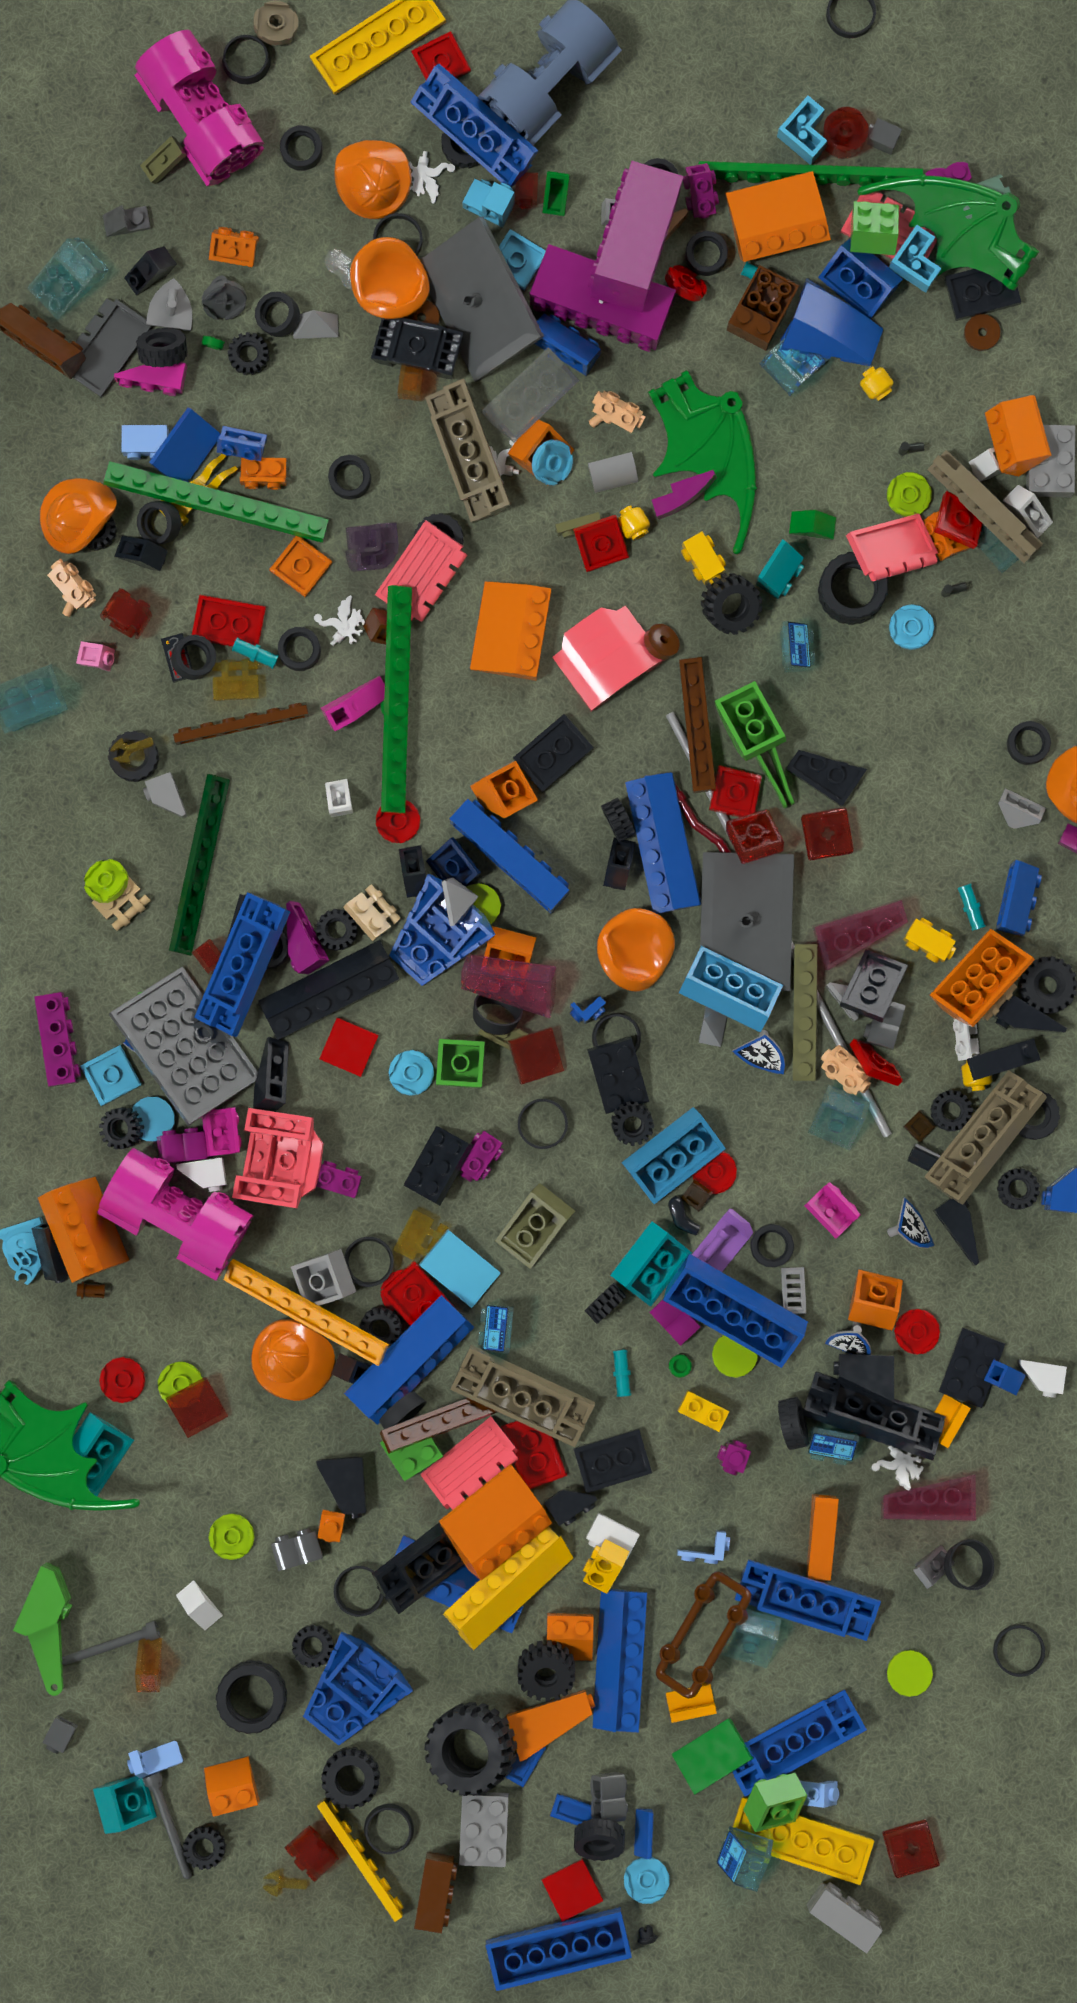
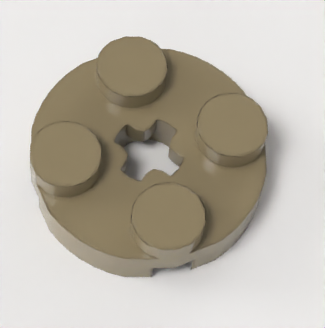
M273 0L264 3V6L260 9L258 8L254 14L253 27L257 38L270 45L291 43L298 30V16L296 12H293L289 5L282 1ZM274 19H278V23H281V25L275 27L270 23H272Z

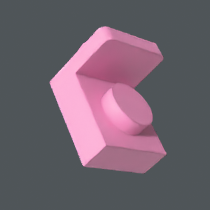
M81 641L76 663L82 666L110 671L114 663L115 650L105 645Z

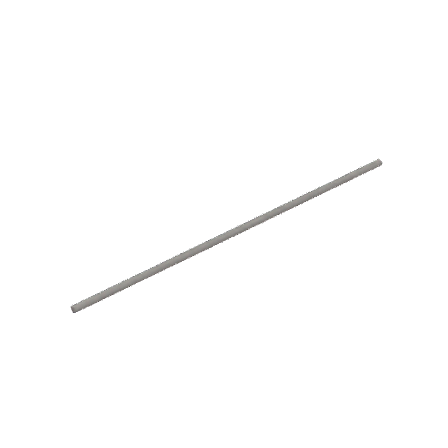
M671 712L666 715V718L690 762L688 739L675 713ZM712 791L705 792L710 801ZM716 812L736 853H746L727 814ZM792 941V943H791V959H792V961H793V963H794L795 945H794V943H793V941ZM817 990L818 1012L836 1046L840 1045L849 1052ZM868 1088L861 1095L883 1137H886L892 1133Z

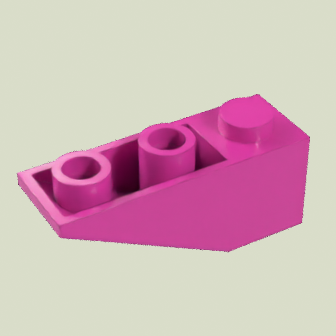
M183 362L161 368L142 365L115 373L114 378L116 382H119V386L125 388H132V385L141 386L143 391L154 392V389L163 390L165 395L176 396V393L182 394L187 366Z
M379 675L321 707L330 727L337 731L354 722L382 702L385 696V684Z

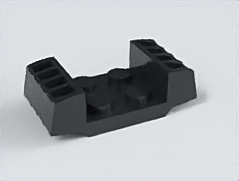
M381 318L371 359L376 363L393 367V364L431 371L439 378L452 380L464 337L463 332L406 318Z

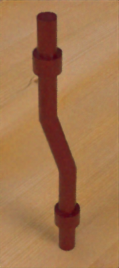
M675 784L680 809L692 828L714 843L721 853H731L721 837L698 821L686 801L687 797L684 792L680 791Z

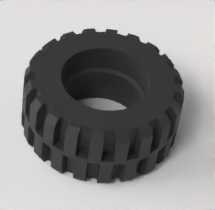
M468 1702L466 1705L463 1703L459 1704L436 1719L432 1724L433 1727L427 1733L429 1740L425 1742L424 1750L429 1752L425 1756L426 1763H430L432 1766L429 1771L432 1776L436 1774L439 1778L437 1782L441 1786L446 1784L448 1786L447 1790L452 1793L459 1790V1795L467 1796L470 1793L472 1796L480 1795L483 1792L486 1793L503 1781L513 1769L511 1765L515 1763L517 1757L513 1753L517 1749V1742L512 1740V1737L515 1736L513 1728L509 1730L506 1724L509 1721L506 1717L501 1719L498 1716L500 1712L495 1708L491 1711L488 1710L489 1705L481 1703L478 1706L476 1702ZM468 1729L482 1737L488 1749V1761L483 1768H471L458 1758L454 1749V1737L457 1731Z

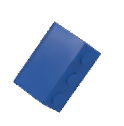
M850 238L840 246L818 277L852 307L869 319L889 299L903 280L874 254L850 252Z
M543 314L537 320V323L544 337L534 344L587 376L601 354L599 344L590 338L586 340L579 336L580 332L575 328L563 326L561 320L556 316Z
M1018 860L1010 864L996 931L1023 936L1025 932H1029L1032 919L1028 917L1030 910H1034L1037 897L1033 896L1034 890L1039 888L1042 876L1038 874L1039 868Z

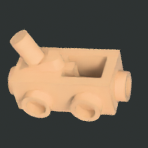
M598 391L592 401L595 404L592 412L596 413V415L589 420V424L595 428L602 421L608 424L612 422L632 433L635 427L640 429L646 416L642 415L643 411L639 410L640 407L632 402H624L618 394L612 391H603V393Z
M59 559L51 566L52 571L47 576L63 593L62 598L67 601L62 614L71 617L74 608L76 610L83 607L87 609L95 603L96 599L94 597L96 594L93 592L92 585L80 577L75 565Z
M838 1045L833 1050L828 1049L822 1055L821 1060L824 1063L821 1068L826 1071L825 1074L828 1078L836 1079L841 1083L845 1092L856 1096L858 1093H865L871 1085V1077L865 1074L859 1061L847 1050Z

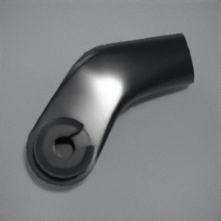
M679 1196L672 1197L668 1202V1207L675 1226L696 1236L700 1225L686 1215L682 1199Z

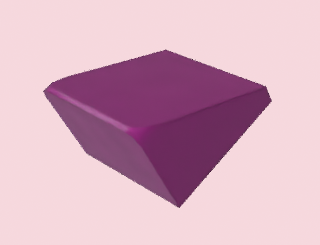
M1067 824L1057 844L1077 853V828Z

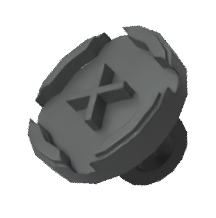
M222 275L216 277L204 291L202 306L209 317L220 320L219 318L228 320L238 316L245 309L247 297L245 290L240 284L230 281Z

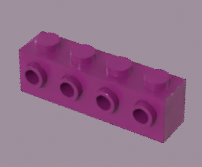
M62 992L34 996L48 1087L78 1083L77 1078L81 1077L79 1064L74 1062V1055H77V1047L75 1041L71 1042L70 1033L74 1032L72 1019L67 1017V1010H70L69 998L64 997Z

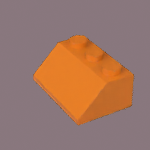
M1034 395L1000 402L985 412L1001 473L1019 477L1052 456Z

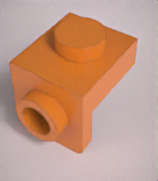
M323 1510L317 1538L327 1542H340L345 1514Z

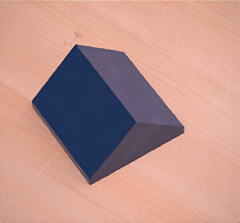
M451 837L426 860L438 878L443 881L448 878H454L467 887L481 876V872L454 837Z

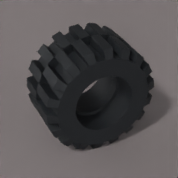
M725 573L721 574L720 579L717 577L713 578L714 583L711 585L708 583L706 585L707 592L703 591L702 593L704 600H701V606L704 608L702 612L706 619L716 629L725 634L731 632L733 635H737L739 630L744 633L747 631L746 627L752 628L754 626L752 622L759 620L758 612H762L763 608L759 604L762 603V598L759 596L760 592L743 576H737L735 573H730L729 576ZM732 594H741V603L738 609L733 613L723 614L722 605L724 600Z
M346 1747L342 1748L339 1752L333 1753V1756L327 1760L321 1777L322 1788L326 1792V1797H330L334 1805L337 1803L341 1805L340 1808L344 1809L345 1807L355 1809L357 1806H364L366 1802L369 1803L376 1794L380 1783L379 1766L373 1760L374 1757L371 1754L368 1755L363 1749L357 1750V1747H352L351 1749ZM353 1765L362 1770L365 1780L360 1789L348 1791L339 1785L337 1775L342 1767Z

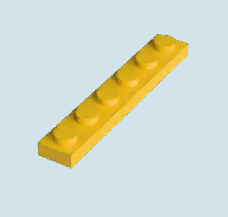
M326 1798L318 1802V1809L394 1922L402 1918L403 1904L397 1896L395 1898L392 1897L389 1892L391 1887L384 1877L382 1879L379 1878L375 1872L378 1870L375 1862L371 1858L367 1860L363 1854L365 1848L359 1839L354 1841L350 1835V1832H352L350 1825L345 1819L341 1821L337 1815L339 1812L337 1806L331 1801L328 1802Z

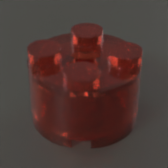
M841 107L827 116L822 136L827 140L825 150L832 156L848 159L855 157L864 148L869 126L859 110L852 107ZM843 130L848 131L847 135H843Z
M119 588L117 592L112 594L100 617L103 621L108 618L111 621L109 626L130 638L135 635V639L138 640L153 617L152 612L149 610L151 606L141 599L137 602L130 597V593Z
M309 1825L284 1848L293 1858L296 1857L294 1860L296 1866L301 1871L306 1869L307 1875L316 1882L339 1860V1857L330 1845L328 1846L320 1837L321 1835Z

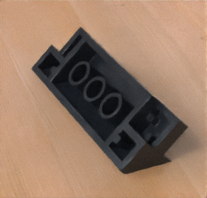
M378 940L258 1001L277 1040H280L400 979L381 941Z
M815 1372L802 1416L932 1461L936 1455L939 1438L942 1434L946 1416L894 1399L892 1407H887L837 1383L836 1378L819 1372Z
M438 1523L373 1572L372 1576L378 1585L377 1589L396 1613L400 1614L463 1566L464 1562L441 1524Z

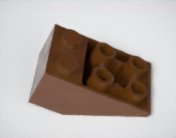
M759 265L728 322L727 331L766 351L799 285Z

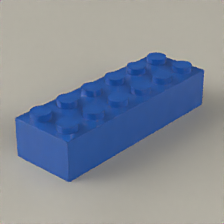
M467 799L449 818L450 824L552 914L569 895V884L561 876L557 878L551 874L552 868L543 860L539 863L535 859V853L525 845L522 848L518 844V838L510 830L507 832L501 829V822L493 815L488 817L484 813L485 808L475 799L473 802Z
M691 1254L687 1256L668 1284L663 1301L780 1368L783 1367L805 1336L808 1323L803 1318Z
M621 1907L487 1939L485 1944L496 1991L632 1958Z

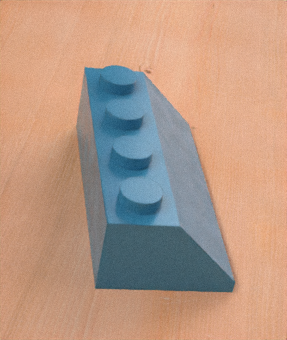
M701 946L679 993L761 1033L783 985Z
M692 1107L621 1163L651 1202L655 1204L726 1148L702 1115Z

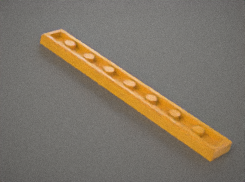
M235 1259L230 1261L223 1279L224 1281L379 1366L382 1364L389 1344Z

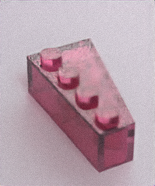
M898 899L813 925L812 929L825 970L828 971L853 954L906 924L908 920L902 900Z
M468 954L461 971V989L551 1018L556 996V967Z
M976 1474L910 1489L909 1491L905 1490L883 1495L881 1497V1520L976 1521Z

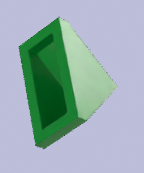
M547 171L542 213L565 216L570 174Z
M818 510L792 511L789 534L833 540L836 517Z

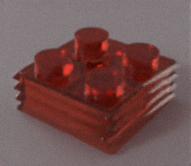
M846 808L802 815L801 821L808 860L853 853L854 848ZM825 829L833 832L830 840H826V837L821 835Z
M768 809L726 822V833L742 864L784 851V840Z
M925 1819L882 1832L896 1878L940 1866L929 1825ZM912 1843L914 1847H917V1849L914 1850V1854L911 1855L909 1852H905V1850L908 1849V1844Z

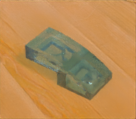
M985 525L981 528L977 546L994 566L1003 573L1019 558Z

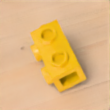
M702 531L683 542L681 553L686 562L691 561L694 566L692 571L698 581L702 580L704 585L709 582L710 584L714 583L712 579L715 577L721 578V574L725 572L724 567L726 563L720 554L716 555L713 547L715 545L709 535L705 536Z
M924 918L920 920L915 919L903 939L907 942L906 946L915 952H918V950L925 952V957L934 963H938V961L944 962L946 958L950 960L956 950L953 947L956 941L951 939L953 935L943 929L940 932L932 928L933 924Z

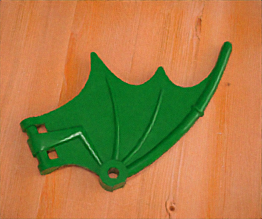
M926 174L880 181L861 186L857 190L859 195H867L881 190H896L909 195L913 199L915 214L909 223V227L912 228L918 225L934 232L938 243L935 264L941 268L938 276L952 268L969 267L993 276L1006 287L1015 291L1019 285V279L1025 276L1031 266V260L1036 258L1039 253L1035 247L1023 242L1017 234L1014 214L1020 207V201L1011 192L1001 194L996 190L979 184L941 176H926ZM1005 201L1010 203V208L1005 207ZM965 206L970 207V209L963 211ZM971 214H972V218H971V219H967V218L965 217V216H968V215H971ZM1020 249L1025 252L1023 258L1017 256ZM1008 268L1013 272L1011 277L1004 275Z
M686 370L680 373L681 376L678 378H671L662 383L660 388L656 390L653 388L647 392L662 418L668 438L665 458L653 473V476L659 477L681 471H690L699 475L714 470L717 478L705 491L704 501H708L716 496L725 495L731 497L736 502L740 514V529L733 547V553L738 555L743 549L753 513L755 491L757 490L753 447L746 419L741 410L743 401L738 393L734 391L726 392L722 397L711 396L701 392L695 386L689 372ZM686 384L689 389L681 392L679 387ZM666 394L669 400L661 403L659 398ZM730 400L735 402V405L732 407L727 404Z
M11 1380L4 1384L5 1388L0 1392V1478H3L12 1486L31 1496L54 1505L69 1508L70 1510L132 1509L140 1505L138 1499L105 1500L95 1496L89 1490L87 1476L92 1467L97 1463V1459L80 1456L73 1446L75 1430L88 1406L86 1402L70 1410H47L29 1399ZM13 1393L16 1397L10 1403L7 1398Z

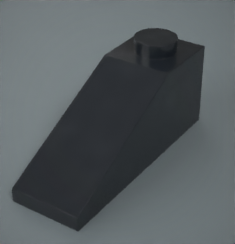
M1014 995L1009 1001L1006 1000L1001 1005L1000 1011L996 1016L993 1015V1018L997 1019L995 1023L1006 1030L1010 1027L1011 1029L1065 1033L1068 1029Z
M272 1037L266 1039L254 1086V1109L276 1112L286 1104L289 1042Z
M1033 1038L968 1058L967 1062L973 1081L1041 1059Z
M949 1198L936 1207L933 1212L971 1264L976 1266L979 1264L971 1213L967 1209L970 1205L967 1200L962 1205L953 1198Z

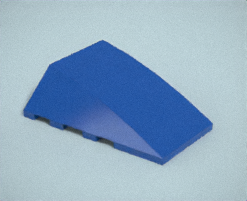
M806 278L800 294L799 304L786 333L781 350H799L801 354L808 355L810 352L820 354L822 358L830 359V357L841 358V361L870 366L883 328Z
M431 874L427 875L422 890L419 891L416 902L408 914L407 921L389 954L421 986L496 935L487 917L474 905H472L462 922L450 926L442 886L443 880Z
M341 1632L303 1717L339 1746L366 1724L376 1719L385 1710L395 1705L400 1699L410 1694L413 1689L401 1671L364 1640Z

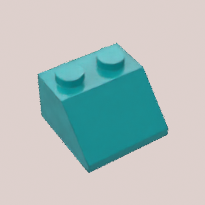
M782 539L758 576L756 585L779 599L781 594L786 596L792 587V584L789 583L793 576L798 577L804 568V565L801 564L804 557Z
M134 1775L93 1789L105 1834L122 1832L157 1817L149 1788L145 1786L143 1778L140 1779Z

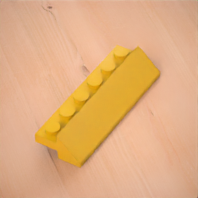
M548 1526L483 1580H479L448 1608L443 1615L459 1631L460 1637L474 1651L573 1559V1556L561 1536L558 1537Z

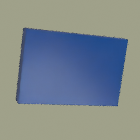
M187 408L149 463L167 477L189 482L221 434L195 411Z

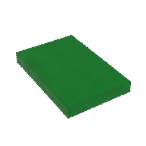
M730 1718L672 1753L675 1762L694 1795H697L753 1760L752 1755Z

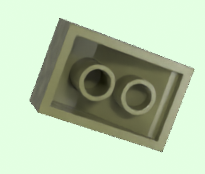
M539 1183L521 1204L495 1242L531 1269L575 1213V1210Z

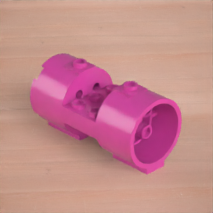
M181 30L166 36L151 46L139 58L135 65L137 70L135 74L136 79L157 111L171 110L186 133L184 139L185 147L183 149L206 186L221 183L230 177L229 173L248 166L263 152L264 147L262 145L265 143L252 125L246 110L240 104L229 105L219 93V88L213 84L212 80L217 70L211 61L210 55L201 47L192 31Z
M132 1148L108 1184L100 1201L97 1214L136 1236L143 1229L147 1221L183 1241L177 1256L178 1260L216 1281L228 1265V1259L230 1260L251 1224L250 1220H252L253 1215L234 1205V1202L221 1192L217 1193L214 1191L204 1205L197 1198L187 1197L181 1189L168 1186L173 1176L174 1168L166 1160L155 1157L151 1158L141 1151Z

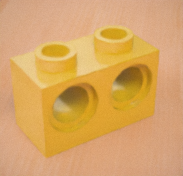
M688 1390L677 1410L679 1413L720 1432L729 1414L728 1410Z
M604 1539L601 1546L596 1545L591 1554L593 1560L588 1559L583 1568V1571L586 1572L583 1582L607 1594L623 1568L630 1551Z

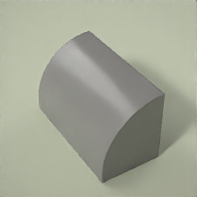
M632 452L588 463V470L595 493L638 482Z

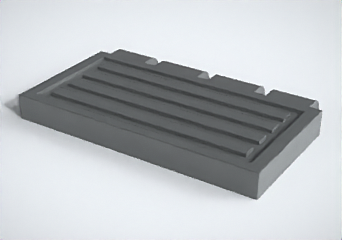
M106 298L98 310L103 315V318L94 315L85 328L90 333V336L88 337L86 334L81 333L76 340V343L83 348L82 352L86 360L72 377L101 398L115 380L114 374L119 373L137 349L136 340H138V337L153 327L146 325L147 320L119 300L115 299L112 302L108 298Z

